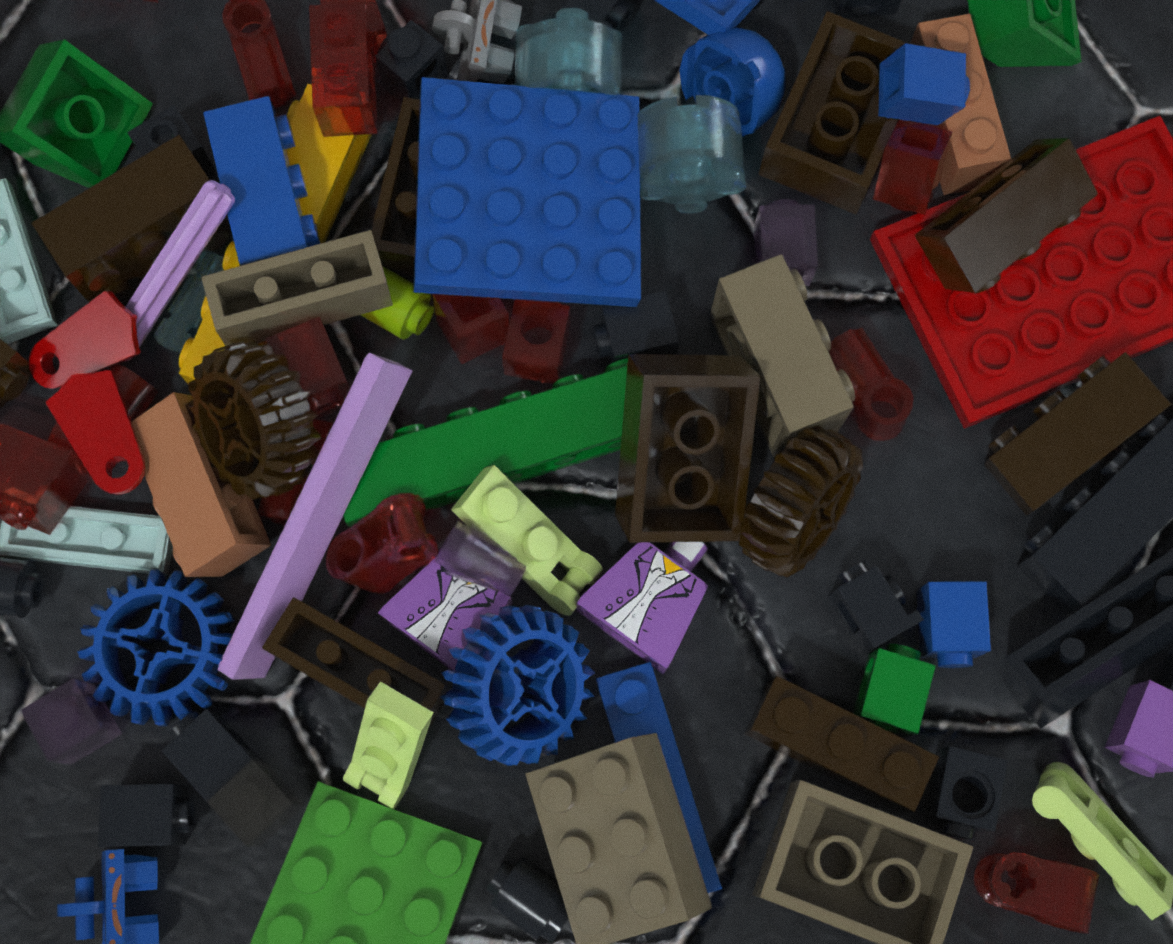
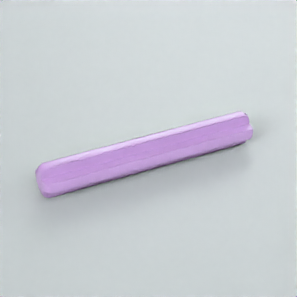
M214 180L205 182L126 305V308L137 315L136 329L139 347L235 203V197L232 195L231 189L225 184H220Z

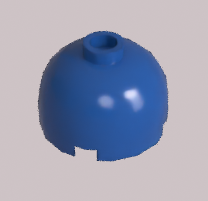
M732 27L725 33L717 32L706 35L699 39L696 44L689 47L683 54L679 70L682 92L686 100L692 96L694 97L697 106L704 112L696 114L695 117L701 125L714 135L731 141L741 139L745 135L759 130L779 110L786 90L785 69L779 54L771 43L756 31Z

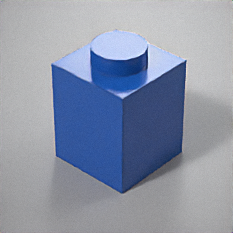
M907 43L902 45L880 63L878 116L939 125L965 108L970 91V81L966 75V53Z
M928 582L916 591L917 610L924 619L918 623L920 658H937L938 667L964 668L973 666V658L991 651L986 582Z

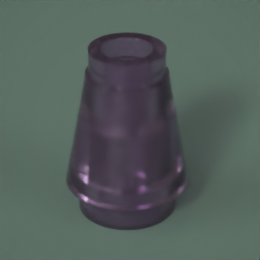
M459 521L453 526L435 559V563L446 568L445 575L497 592L501 591L508 596H511L526 569L525 564L517 561L516 557L499 545L477 525L472 523L468 527Z

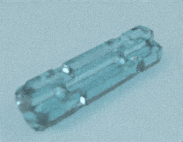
M205 251L201 254L193 267L197 270L195 276L190 274L167 311L171 314L170 318H163L154 333V338L160 345L171 351L181 352L185 342L192 336L188 333L190 327L195 329L202 319L201 307L206 294L201 277L224 271L222 267L223 257L211 251Z

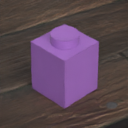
M1151 680L1129 687L1104 747L1121 755L1119 763L1125 768L1147 777H1154L1155 773L1173 772V691Z

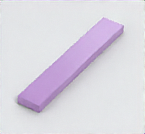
M372 353L366 355L223 654L222 661L218 665L217 670L232 680L266 677L275 657L262 649V646L292 598L295 597L300 601L303 600L413 370L398 362Z

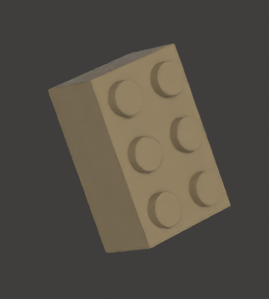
M782 254L720 278L709 316L726 354L740 355L760 375L756 420L774 459L776 454L782 453L785 450L789 440L796 438L799 432L806 428L811 429L819 425L827 430L832 429L838 432L854 408L852 401L855 400V392L849 376L843 369L836 370L828 353L831 350V341L824 324L820 319H812L804 302L807 300V290L804 281L796 269L789 270Z
M657 733L631 737L526 773L576 944L614 943L688 921L712 908Z
M798 780L790 783L752 895L876 944H943L973 846L805 781Z

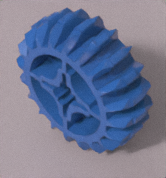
M158 569L150 570L146 586L138 576L134 574L127 576L126 585L128 593L126 594L114 586L107 588V596L113 602L108 609L99 604L90 606L93 615L101 618L98 626L84 625L80 628L82 635L94 639L93 646H86L77 651L79 658L95 661L94 665L82 673L83 679L86 682H101L95 689L93 697L103 703L113 699L110 713L123 717L131 710V722L139 725H144L152 714L156 725L168 726L172 716V708L177 717L182 720L185 716L192 713L191 700L202 708H209L212 705V700L205 692L210 685L221 691H224L228 686L224 679L216 676L218 665L222 661L223 649L227 648L233 634L221 633V631L227 629L235 622V618L231 613H217L224 599L216 592L205 596L207 584L199 578H196L187 585V577H185L183 572L177 570L169 576L167 582L161 571ZM160 604L159 609L152 610L148 622L142 627L126 629L132 619L149 607ZM182 605L187 606L198 621L202 636L201 647L193 646L183 639L182 626L184 620L179 618ZM165 640L169 642V645L182 652L178 653L167 650L166 653L157 652L154 655L150 653L149 649L137 643L142 642L152 645L153 642L161 643ZM119 648L127 649L134 654L136 660L134 676L139 677L136 690L127 682L121 671L118 656ZM181 665L195 666L192 672L180 684L158 693L160 685H166L170 673L176 667Z
M511 605L500 607L498 615L492 613L480 615V629L473 627L462 629L467 642L464 649L460 647L448 649L453 658L458 660L455 670L449 669L441 672L445 680L453 682V688L440 696L446 705L454 707L446 720L450 723L451 727L460 730L457 738L464 745L473 748L478 756L489 761L495 759L507 766H517L519 761L526 764H538L541 753L548 756L551 754L558 755V738L564 741L575 739L570 727L573 720L587 719L579 708L582 699L586 700L594 697L589 689L584 688V681L595 674L590 666L581 664L590 650L584 644L576 642L579 631L570 625L563 624L564 619L558 614L549 611L543 612L541 608L532 605H524V607L520 606V608ZM531 639L534 641L526 651L521 649L513 657H509L506 654L512 647L523 641ZM526 712L531 714L521 723L504 729L510 720L517 722Z

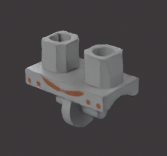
M453 0L451 10H444L434 15L432 30L435 35L445 40L444 51L446 53L458 54L460 44L463 43L457 80L476 82L479 78L498 83L505 82L512 71L515 53L514 50L490 43L491 33L512 39L520 23L521 5L510 0H471L469 13L466 14L467 3L462 0Z

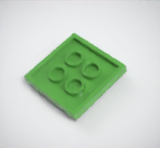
M317 782L250 944H446L481 851L482 842Z

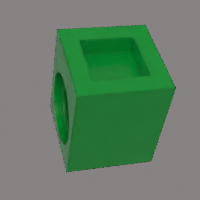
M887 644L886 650L878 648L868 655L853 714L893 734L903 737L918 734L936 665L920 661L921 652L910 647Z

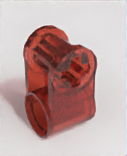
M413 493L392 495L381 501L372 512L348 530L339 533L328 548L326 556V568L329 574L340 581L370 593L384 594L417 568L431 562L438 553V546L435 537L427 533L423 518L426 514V508L423 499Z
M994 853L984 857L978 863L974 872V884L982 899L993 906L1033 917V920L1053 927L1088 934L1100 874L1083 867L1053 860H1044L1025 853ZM1003 871H1008L1009 876L1017 879L1015 889H1010V885L1001 882Z

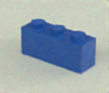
M269 96L203 112L220 184L228 186L235 197V203L227 215L239 265H246L320 244L313 215L303 216L299 198L307 197L308 192L300 164L290 165L286 149L296 147L287 114L277 116Z

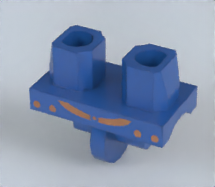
M124 849L105 850L101 852L102 900L94 901V877L75 878V903L57 904V917L75 916V940L94 939V914L102 913V944H159L158 914L125 917V892L157 890V857L124 855Z

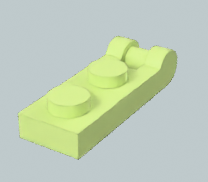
M495 465L484 468L451 509L544 601L561 614L572 615L577 608V601L580 599L579 594L586 585H594L603 572L602 565L590 554L581 551ZM557 563L567 571V574L561 581L551 573Z
M380 682L367 699L352 761L344 774L343 781L356 789H360L363 785L379 795V803L395 809L410 785L434 712Z
M1053 762L1043 769L1039 784L1033 794L1032 802L1035 810L1043 817L1049 819L1058 818L1070 831L1071 838L1077 849L1090 860L1096 859L1112 877L1116 890L1127 903L1133 906L1138 905L1151 920L1171 909L1173 876L1069 765L1061 762Z

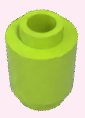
M382 267L393 306L361 314V316L402 340L407 339L413 333L417 336L426 329L433 316L434 307L429 305L431 294L413 293V282L386 267Z

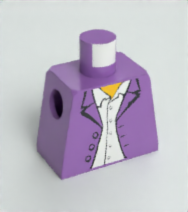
M485 542L469 563L449 549H445L381 608L378 614L385 622L448 669L455 670L458 659L453 658L448 649L454 647L465 648L467 642L462 629L469 627L480 629V615L486 613L498 615L500 607L512 606L511 595L496 584L509 566Z
M638 542L577 601V612L646 663L651 662L653 668L664 674L708 588L704 581L691 573L708 548L703 542H670L664 552H662L650 542Z

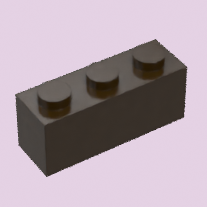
M404 97L371 231L382 267H386L402 277L414 279L420 100Z
M1069 138L1035 139L914 236L945 289L980 293L994 286L1001 278L1000 273L1013 262L1035 253L1041 247V240L1054 229L1066 226L1076 220L1081 215L1082 211L1080 208L1097 196L1098 193Z
M1126 352L1112 363L1105 355L1100 357L1077 376L1084 385L1067 398L1058 390L1032 411L1039 420L1022 433L1013 425L988 445L994 455L984 463V466L1026 516L1172 405Z
M295 597L292 598L262 646V649L364 709L367 699L380 682L386 684L434 712L428 731L444 705V701L440 696L449 691L446 684Z
M775 676L768 682L744 732L745 735L899 813L915 812L939 756L779 676Z

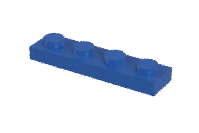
M651 662L596 678V684L614 743L631 737L657 733L707 892L710 893L722 889Z

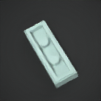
M4 178L0 180V339L9 344L59 325L13 186Z
M6 499L0 529V557L146 574H149L150 570L158 569L164 576L169 574L173 546L160 516Z

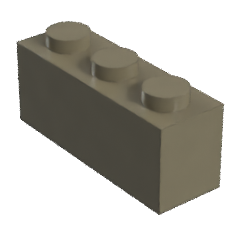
M371 230L201 277L215 330L225 346L240 341L245 343L255 341L258 344L393 306Z

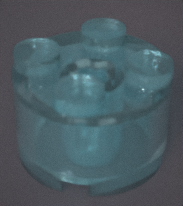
M578 8L561 9L556 13V18L522 25L516 30L515 85L526 86L527 88H549L605 93L606 95L616 96L622 95V34L604 24L589 20L588 13Z
M695 95L696 105L678 106L677 97H671L646 106L636 115L641 199L675 204L676 210L680 213H698L707 208V201L719 199L726 195L738 194L745 190L744 154L739 112L735 105L724 99L708 95Z

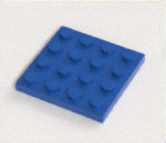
M422 77L419 109L413 293L637 307L641 300L639 96Z

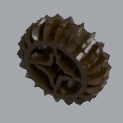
M255 341L233 343L213 350V353L203 356L202 363L194 367L193 376L195 380L188 383L189 391L194 398L188 403V408L194 414L195 422L192 428L198 432L200 445L205 449L211 467H216L219 470L221 482L223 484L231 483L232 489L237 495L246 494L252 500L260 497L267 498L272 495L279 496L293 490V486L301 484L303 479L309 476L312 470V463L317 460L319 455L314 443L321 438L320 433L313 425V419L318 414L310 409L307 400L310 392L303 391L299 384V371H290L286 356L284 354L275 355L270 344L258 345Z
M819 425L811 429L806 428L799 432L796 438L789 440L785 450L782 453L776 454L774 463L767 471H764V477L759 486L754 489L755 494L751 502L745 507L746 517L740 523L741 534L739 535V546L742 547V553L751 558L752 563L766 572L775 573L778 576L783 575L787 578L804 569L807 562L815 559L819 549L826 546L828 538L833 531L837 530L839 521L847 513L846 509L849 502L855 496V487L861 480L860 472L863 469L862 450L853 445L851 440L845 436Z

